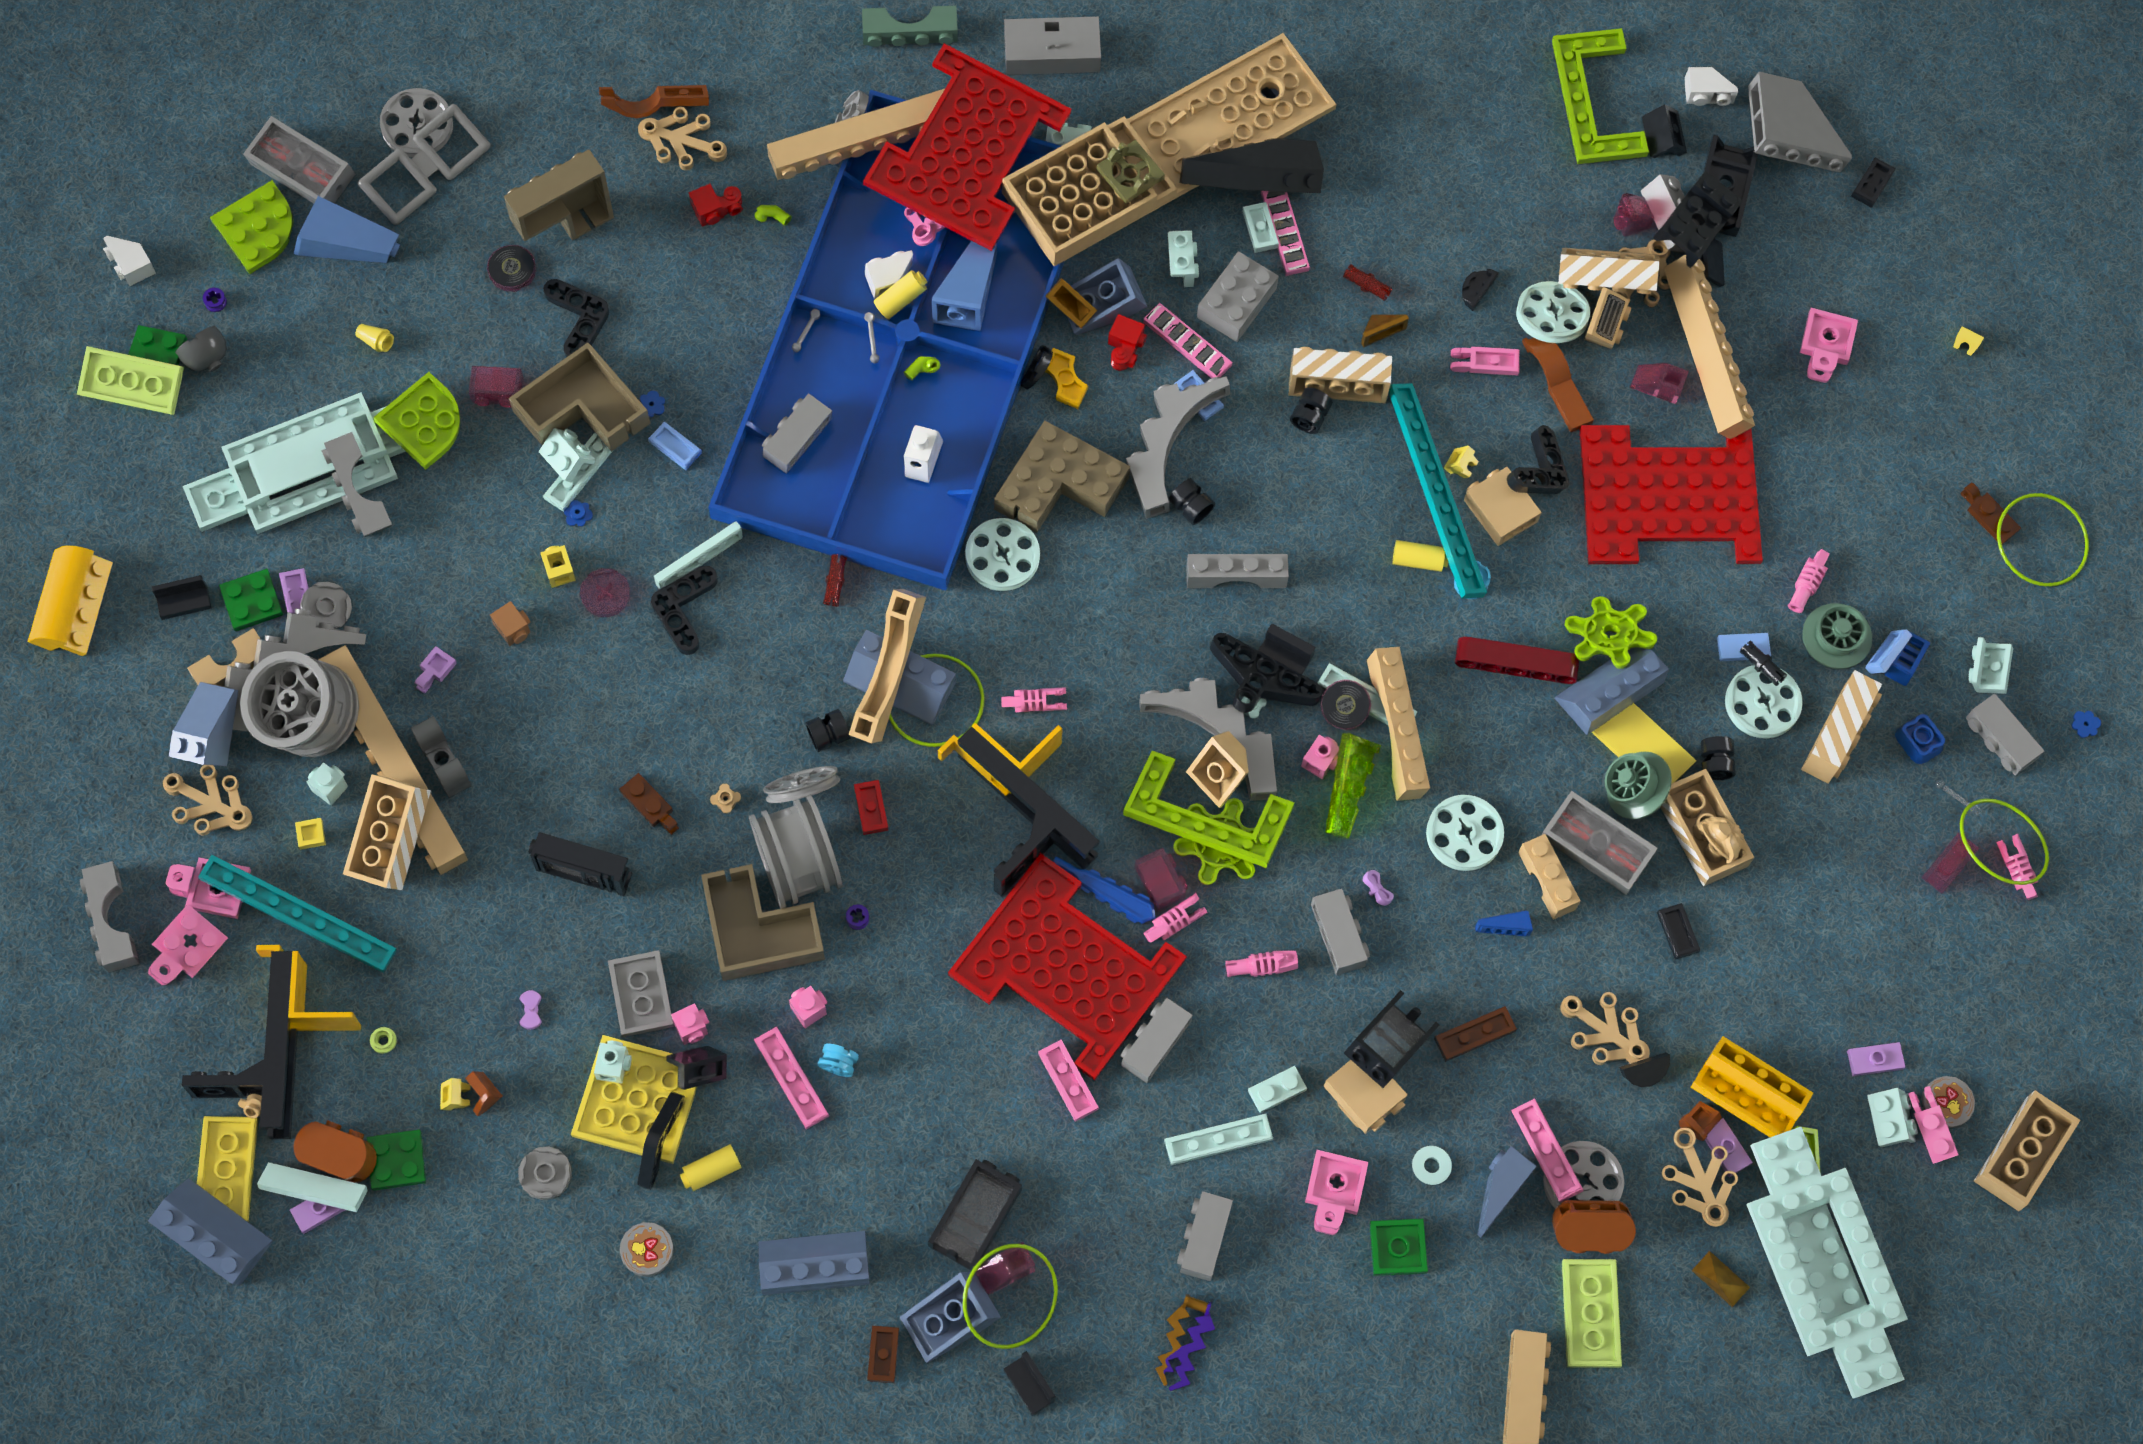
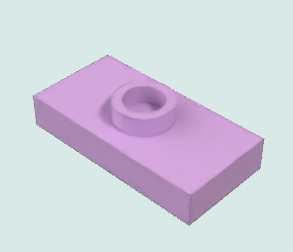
M304 568L279 573L287 613H295V608L300 609L302 596L309 589Z
M1900 1042L1853 1048L1847 1051L1852 1076L1897 1071L1905 1068Z
M1722 1118L1707 1134L1705 1141L1711 1151L1716 1146L1726 1148L1728 1155L1722 1161L1721 1166L1725 1172L1733 1171L1738 1173L1753 1162L1725 1119ZM1716 1149L1714 1155L1717 1159H1722L1724 1152L1721 1149Z
M307 1200L290 1209L303 1234L345 1211V1209Z

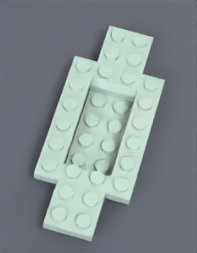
M362 392L222 446L221 448L229 468L183 486L201 532L249 514L257 534H260L343 501L342 496L346 495L342 486L337 487L333 476L270 500L269 496L334 471L333 463L327 464L321 450L326 449L325 442L350 432L353 433L363 456L359 460L363 459L364 461L363 464L354 467L352 471V483L358 494L398 479L390 457L406 451L374 422V416L385 407L370 412Z
M1802 1127L1750 1145L1770 1195L1746 1205L1807 1356L1832 1348L1853 1399L1905 1380L1884 1328L1905 1321L1908 1318L1847 1169L1843 1168L1821 1176ZM1827 1203L1831 1206L1870 1304L1868 1305L1828 1210Z

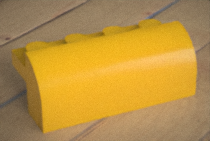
M62 546L55 549L28 642L50 651L62 648L80 656L86 655L113 562L93 555V550L83 547Z
M1724 1036L1717 1043L1691 1085L1692 1089L1768 1137L1790 1131L1813 1095L1812 1091Z

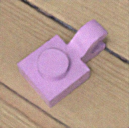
M435 646L420 664V668L424 672L415 681V684H417L416 689L425 694L431 687L434 679L442 682L457 664L456 660Z

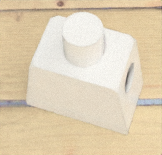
M917 425L914 426L904 454L905 477L926 483L930 482L943 444V439L938 431ZM920 463L922 466L918 467L915 464Z

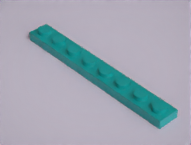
M214 855L210 856L198 876L199 880L382 973L385 972L397 951L395 947Z

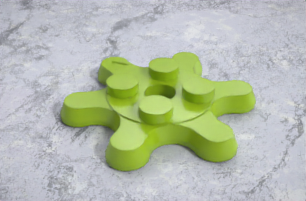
M1599 596L1591 602L1594 610L1592 616L1587 618L1569 616L1565 620V627L1569 633L1584 637V641L1574 649L1576 657L1581 661H1587L1594 655L1603 654L1611 658L1616 668L1624 669L1630 663L1629 649L1635 647L1651 649L1657 642L1656 634L1650 631H1643L1637 626L1647 614V609L1641 604H1634L1625 611H1616L1611 607L1609 599ZM1608 631H1613L1617 634L1610 636V638H1608V635L1605 633H1607Z
M1237 798L1227 800L1224 810L1218 815L1209 814L1198 803L1190 805L1187 809L1252 834L1255 827L1247 828L1240 822L1244 806L1241 800ZM1183 837L1178 838L1174 843L1173 849L1177 855H1195L1200 858L1202 866L1198 873V879L1204 885L1213 884L1217 879L1219 871L1224 868L1233 869L1238 877L1244 880L1254 876L1255 867L1251 862Z

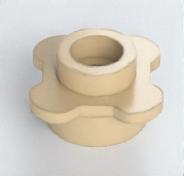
M728 784L720 785L719 791L710 797L711 804L717 805L726 814L730 813L736 803L741 800L740 793L732 791Z
M250 1094L246 1100H239L238 1105L244 1109V1114L247 1117L257 1118L260 1116L262 1096Z

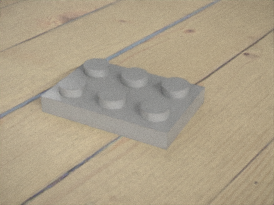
M660 951L608 960L622 1037L674 1027Z

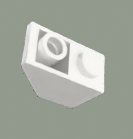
M1689 67L1685 76L1687 104H1694L1696 106L1718 104L1726 106L1734 103L1738 88L1713 67Z
M111 236L103 238L107 245L103 250L110 262L116 261L117 266L114 269L120 280L126 279L128 285L131 286L156 274L140 243Z
M912 250L907 252L898 251L890 257L883 259L874 258L866 263L865 277L874 299L908 273L912 266Z

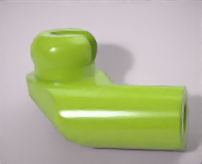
M760 205L756 208L757 212L754 214L755 218L760 222H765L767 217H773L784 226L792 219L791 215L777 205Z
M918 357L903 373L912 381L919 373H934L939 370L940 362L934 357Z

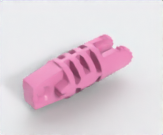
M1066 687L1014 690V696L1001 697L1002 707H1015V713L1067 710V704L1064 703L1046 704V695L1057 696L1066 694Z
M2018 834L2012 836V841L2019 854L2011 857L2003 840L1996 842L2003 860L2009 869L2012 880L2028 881L2036 877ZM2038 881L2027 885H2015L2016 890L2023 888L2028 900L2038 897L2033 886Z
M1195 893L1152 921L1154 926L1143 933L1148 942H1153L1160 937L1166 940L1208 913L1205 907L1197 909L1189 916L1184 910L1199 900L1198 895Z

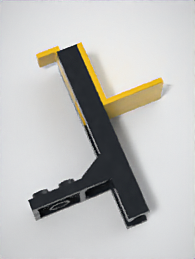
M976 723L959 739L953 735L938 750V758L941 761L955 750L958 753V758L1033 824L1030 839L1025 844L1020 843L1012 851L1013 856L1007 862L1002 861L994 870V891L1000 896L1028 870L1040 853L1044 854L1053 844L1060 848L1082 869H1086L1098 857V853L1093 848L1099 845V840L1029 778L1062 744V727L1059 725L1021 762L1017 761Z
M256 945V951L260 957H271L264 1059L237 1075L230 1071H220L218 1075H207L206 1072L201 1071L191 1072V1075H182V1087L192 1098H247L250 1094H258L262 1096L260 1128L268 1130L267 1136L269 1139H291L298 1031H361V1024L353 1012H304L307 964L299 952L284 951L280 945Z

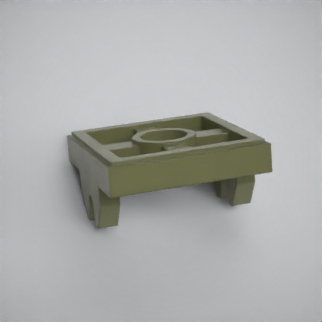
M1136 139L1128 145L1121 142L1118 149L1113 147L1108 157L1097 164L1096 168L1125 204L1165 179L1163 171ZM1135 156L1141 158L1142 161L1136 165L1128 164L1123 157ZM1115 162L1121 167V174L1114 178L1112 170ZM1148 167L1149 173L1142 180L1140 178V171ZM1127 168H1133L1137 171V176L1135 178H1127L1124 175V171ZM1123 182L1134 183V187H1127L1121 184Z

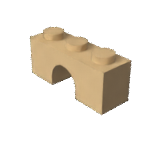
M254 628L232 641L237 650V656L229 666H235V662L251 664L250 668L253 669L257 640L260 639ZM210 655L187 668L197 685L200 682L225 686L228 665L216 664Z
M1546 834L1523 843L1518 853L1529 875L1534 873L1539 880L1543 891L1542 899L1552 919L1554 920L1576 910L1580 899Z

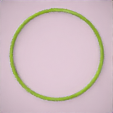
M2043 493L2023 495L2012 501L2005 508L1999 519L1997 542L2001 555L2010 569L2025 581L2039 586H2058L2072 580L2084 567L2089 552L2087 530L2077 512L2063 500ZM2030 497L2049 498L2064 505L2076 517L2084 534L2085 552L2079 568L2070 577L2053 583L2038 582L2021 574L2010 563L2002 547L2001 526L2006 513L2017 502Z
M921 655L924 658L939 657L955 661L972 674L978 684L981 697L980 710L973 723L978 724L983 713L985 699L982 684L976 673L967 664L949 655ZM890 713L889 720L893 727L909 741L928 747H941L946 743H927L908 736L897 726Z
M1979 799L1970 803L1964 809L1960 818L1961 837L1967 851L1982 869L2001 881L2015 885L2031 884L2043 877L2049 864L2047 844L2038 827L2027 815L2018 808L1996 799ZM1984 802L1997 803L2021 815L2034 828L2042 842L2045 864L2041 873L2028 881H2014L2004 878L1987 868L1975 856L1965 837L1964 819L1971 807Z
M1008 1244L987 1253L971 1271L963 1293L964 1317L974 1336L984 1344L999 1349L1016 1348L1033 1340L1048 1324L1057 1302V1278L1051 1263L1040 1251L1024 1244ZM1008 1248L1027 1249L1040 1256L1051 1272L1054 1286L1051 1309L1044 1323L1027 1339L1009 1345L991 1343L981 1337L970 1322L967 1311L969 1285L977 1269L993 1254Z

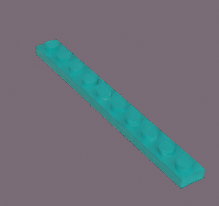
M1413 383L1391 384L1388 393L1461 599L1483 598L1487 590Z

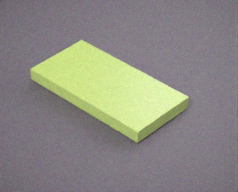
M87 346L77 395L174 415L184 367Z
M1563 1259L1562 1273L1567 1367L1621 1368L1616 1259Z

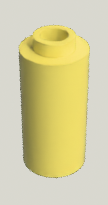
M911 270L874 300V304L880 313L889 320L926 291L927 287L925 284L928 282L921 272L915 273Z
M1400 540L1395 542L1393 565L1442 572L1443 567H1448L1449 562L1444 548L1441 546Z
M731 1144L682 1167L684 1173L680 1174L685 1188L691 1187L694 1192L741 1169V1165Z

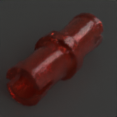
M1352 264L1348 266L1350 270H1345L1343 278L1360 286L1362 291H1368L1383 301L1387 299L1386 295H1390L1392 287L1375 279V275L1367 274Z
M831 555L829 574L826 576L825 581L827 586L823 600L824 605L830 606L831 598H833L832 606H839L840 593L845 581L844 570L847 557L840 555L839 563H837L838 555Z

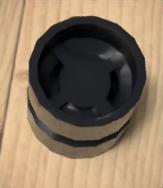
M1305 388L1299 399V405L1295 407L1290 417V421L1299 430L1309 434H1316L1324 421V417L1327 416L1333 401L1321 390Z
M1192 478L1178 485L1169 497V501L1178 510H1183V516L1192 525L1202 521L1215 507V502L1206 493H1201V487Z
M839 709L826 713L824 719L817 717L805 722L817 752L830 748L832 742L839 744L851 739L849 729Z
M1714 736L1701 741V756L1704 758L1701 763L1702 770L1706 769L1712 780H1727L1736 775L1735 761L1731 758L1735 754L1734 740L1729 737Z

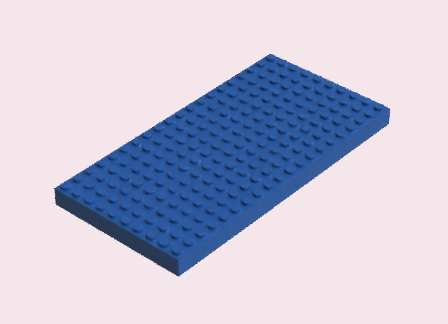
M870 90L864 114L907 100ZM917 137L911 138L905 143H895L893 145L908 152ZM1029 137L1008 175L1061 146ZM872 150L860 157L844 159L710 501V518L730 525L737 521L743 529L946 591L1048 310L1050 300L1045 296L1058 282L1065 261L1053 266L1017 213L1014 212L997 242V256L981 331L933 323L932 297L971 240L945 227L936 233L934 241L929 245H917L913 240L914 226L904 215L907 207L863 185V180L881 151ZM1001 186L995 198L1010 205L1002 194ZM921 215L920 219L924 222L926 217ZM912 250V266L908 273L911 270L915 273L921 272L928 282L925 284L927 290L888 320L874 304L875 299L865 277V265L874 258L883 259L892 256V254L898 251L907 252ZM818 309L820 311V318L812 324L801 344V350L794 352L792 345L798 341L809 322L811 311ZM868 312L875 315L873 328L876 353L880 358L878 363L870 361L872 352L868 322L864 319L865 314ZM918 357H934L939 360V370L934 373H919L912 381L903 373ZM809 393L832 410V419L786 474L763 457L762 444L770 434L774 435L778 431L777 426L785 416L789 417L792 414V408L800 398L804 399ZM915 425L936 430L943 439V444L929 483L905 477L904 454ZM920 463L915 464L918 467L922 466Z

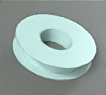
M1426 1146L1415 1154L1412 1168L1415 1176L1425 1184L1436 1185L1444 1182L1449 1177L1452 1163L1449 1155L1443 1149L1437 1146ZM1428 1159L1436 1160L1439 1164V1170L1435 1173L1426 1171L1424 1167L1425 1161Z

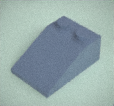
M1117 258L1071 285L1074 290L1097 310L1096 313L1082 328L1077 326L1068 316L1067 318L1074 334L1078 335L1114 323L1118 314L1129 318L1148 306L1131 267L1120 258Z
M200 682L172 732L169 756L203 765L227 766L239 690Z
M1512 1146L1507 1152L1501 1150L1489 1166L1492 1172L1487 1180L1477 1235L1481 1238L1536 1168V1165Z
M960 1272L900 1316L926 1363L933 1361L974 1336L967 1325L963 1312V1293L971 1272ZM974 1274L967 1293V1311L972 1326L979 1334L1000 1319L1001 1316L978 1277Z

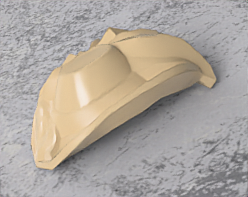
M1710 817L1700 822V828L1705 837L1727 859V864H1731L1738 857L1740 849L1746 851V844L1743 841L1744 835L1741 833L1739 825L1722 817Z

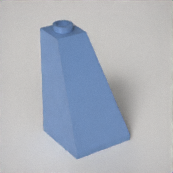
M318 196L297 236L294 254L298 256L387 263L389 257H395L399 250L400 244L397 243L399 234Z
M973 241L970 242L932 297L933 323L981 331L997 256V243L994 249L990 251Z

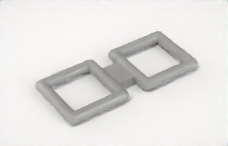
M451 104L414 134L413 141L422 150L416 156L410 159L402 149L398 148L358 181L359 187L393 225H398L437 192L436 187L428 179L436 171L439 170L447 180H452L490 149L491 145L456 104ZM454 116L478 143V146L452 168H449L427 143L425 138ZM399 160L425 190L395 213L370 183Z

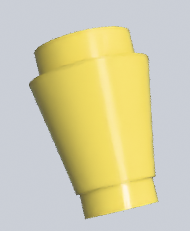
M360 324L356 329V337L360 338L377 352H387L393 345L394 336L388 329Z

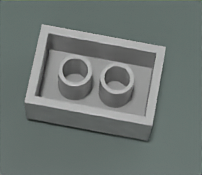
M1238 251L1198 304L1197 318L1238 342L1277 289L1279 276Z

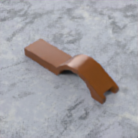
M706 85L657 86L655 92L649 98L636 102L621 99L615 94L612 87H599V95L603 96L601 97V105L625 117H647L658 111L660 107L709 106V95Z
M1536 338L1522 339L1527 352L1534 354L1541 364L1546 376L1548 391L1570 432L1580 429L1581 425L1593 424L1594 419L1572 381L1568 363L1556 343H1548Z

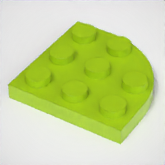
M272 180L210 217L212 223L249 274L268 264L284 251L290 241L289 238L294 224L289 204Z
M428 372L374 416V422L426 470L454 444L459 433L460 415L457 402L451 392Z

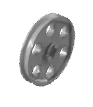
M422 88L406 89L395 94L386 102L380 115V128L385 142L394 151L400 148L409 157L416 156L422 151L413 141L415 134L413 123L417 119V112L420 123L416 127V133L449 107L448 104L437 93ZM407 98L414 101L410 108H403L400 105L402 100ZM427 101H436L437 107L433 110L426 109L424 105ZM391 116L399 118L398 124L394 126L386 124V121ZM452 117L446 121L447 126L444 129H436L426 137L432 139L431 147L435 152L444 147L451 137L453 131ZM400 136H406L409 138V141L406 145L400 146L396 144V139Z
M821 766L778 778L763 788L764 793L768 794L766 801L769 803L789 802L806 798L810 794L812 796L823 792L840 782V777L836 775L838 769L835 766Z
M1590 1141L1571 1142L1561 1147L1564 1153L1573 1151L1577 1154L1578 1162L1573 1165L1570 1164L1576 1177L1582 1178L1586 1175L1589 1177L1587 1182L1591 1184L1590 1186L1585 1184L1582 1187L1583 1192L1573 1196L1576 1200L1590 1201L1592 1198H1599L1602 1201L1620 1200L1624 1189L1623 1170L1617 1158L1608 1149ZM1593 1153L1603 1155L1605 1162L1602 1166H1595L1591 1163L1590 1156ZM1544 1174L1543 1183L1546 1196L1551 1205L1556 1209L1561 1203ZM1606 1176H1612L1617 1180L1618 1185L1615 1189L1610 1190L1603 1185V1179Z

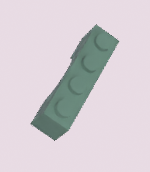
M933 6L926 18L910 24L895 20L889 15L886 8L862 9L864 45L872 47L885 44L903 46L905 44L927 45L928 43H945L948 45L952 42H958L956 6Z

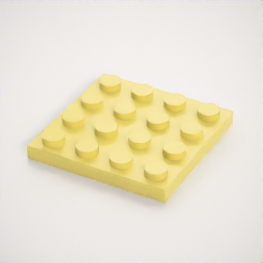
M602 1035L600 1043L607 1044V1041L612 1040L621 1042L623 1046H626L628 1055L632 1056L631 1067L629 1071H625L623 1084L596 1080L594 1070L598 1055L597 1051L571 1136L642 1155L648 1132L669 1094L673 1091L684 1095L685 1099L680 1114L664 1141L661 1161L674 1164L697 1087L685 1090L678 1087V1067L666 1061V1056L672 1053Z

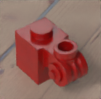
M711 184L688 192L690 204L702 227L714 225L724 218L725 215L735 216L743 210L741 191L734 186L727 187L724 190L723 197L716 195Z
M1120 314L1117 315L1108 336V345L1116 347L1111 353L1110 363L1113 369L1118 371L1125 370L1128 367L1133 369L1138 355L1135 353L1138 347L1143 348L1147 339V335L1144 334L1145 324Z

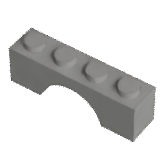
M350 432L325 442L326 449L321 451L327 464L333 463L336 472L332 473L333 479L337 487L342 486L346 495L342 496L347 511L352 509L356 518L352 519V523L357 534L362 532L365 537L392 526L383 502L365 499L358 494L353 486V468L359 459L363 457L353 433Z
M1188 554L1186 564L1187 588H1213L1218 584L1230 581L1251 582L1257 584L1260 588H1286L1289 577L1288 554Z
M113 861L82 869L83 878L80 879V886L83 894L87 893L88 897L85 909L88 917H92L94 926L90 927L93 941L98 943L99 950L95 951L99 966H103L108 972L139 964L134 939L129 933L112 929L108 923L109 907L114 899L123 893L117 866Z

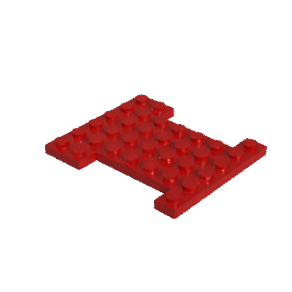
M944 43L934 59L932 67L952 76L909 151L906 152L886 141L863 180V185L992 251L1015 212V207L995 198L1002 186V179L1008 176L1038 122L1061 132L1072 109Z
M1629 425L1580 426L1588 564H1638V541H1734L1736 564L1762 563L1751 428L1732 439L1726 437L1727 447H1631Z
M1040 853L948 971V976L989 1005L1005 985L1088 1044L1074 1063L1080 1071L1095 1081L1185 962L1187 956L1165 942L1151 961L1146 959L1070 905L1069 901L1082 886V882Z

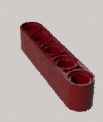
M1461 637L1458 639L1455 664L1462 668L1564 684H1574L1577 682L1580 661L1574 653L1474 637Z

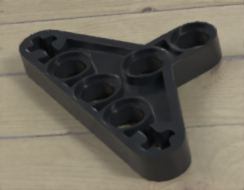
M1218 633L1214 636L1210 645L1211 652L1240 685L1232 701L1233 706L1238 711L1243 713L1251 712L1261 698L1306 706H1314L1319 703L1323 690L1317 682L1229 634ZM1232 650H1235L1233 656H1231L1230 653ZM1245 654L1250 660H1242L1238 655ZM1267 666L1272 672H1264L1260 667ZM1289 678L1294 684H1286L1282 679ZM1256 681L1262 687L1255 688L1250 684V682ZM1298 686H1301L1299 692H1296ZM1239 697H1247L1251 703H1243Z

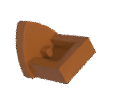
M472 1071L465 1078L480 1096L473 1109L477 1116L486 1112L503 1097L484 1072Z
M1699 1101L1688 1114H1685L1679 1120L1680 1128L1691 1129L1696 1139L1704 1141L1707 1138V1134L1722 1119V1116L1716 1109Z

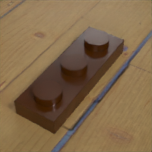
M1506 1006L1441 1033L1435 1036L1434 1040L1446 1062L1514 1033L1517 1028Z

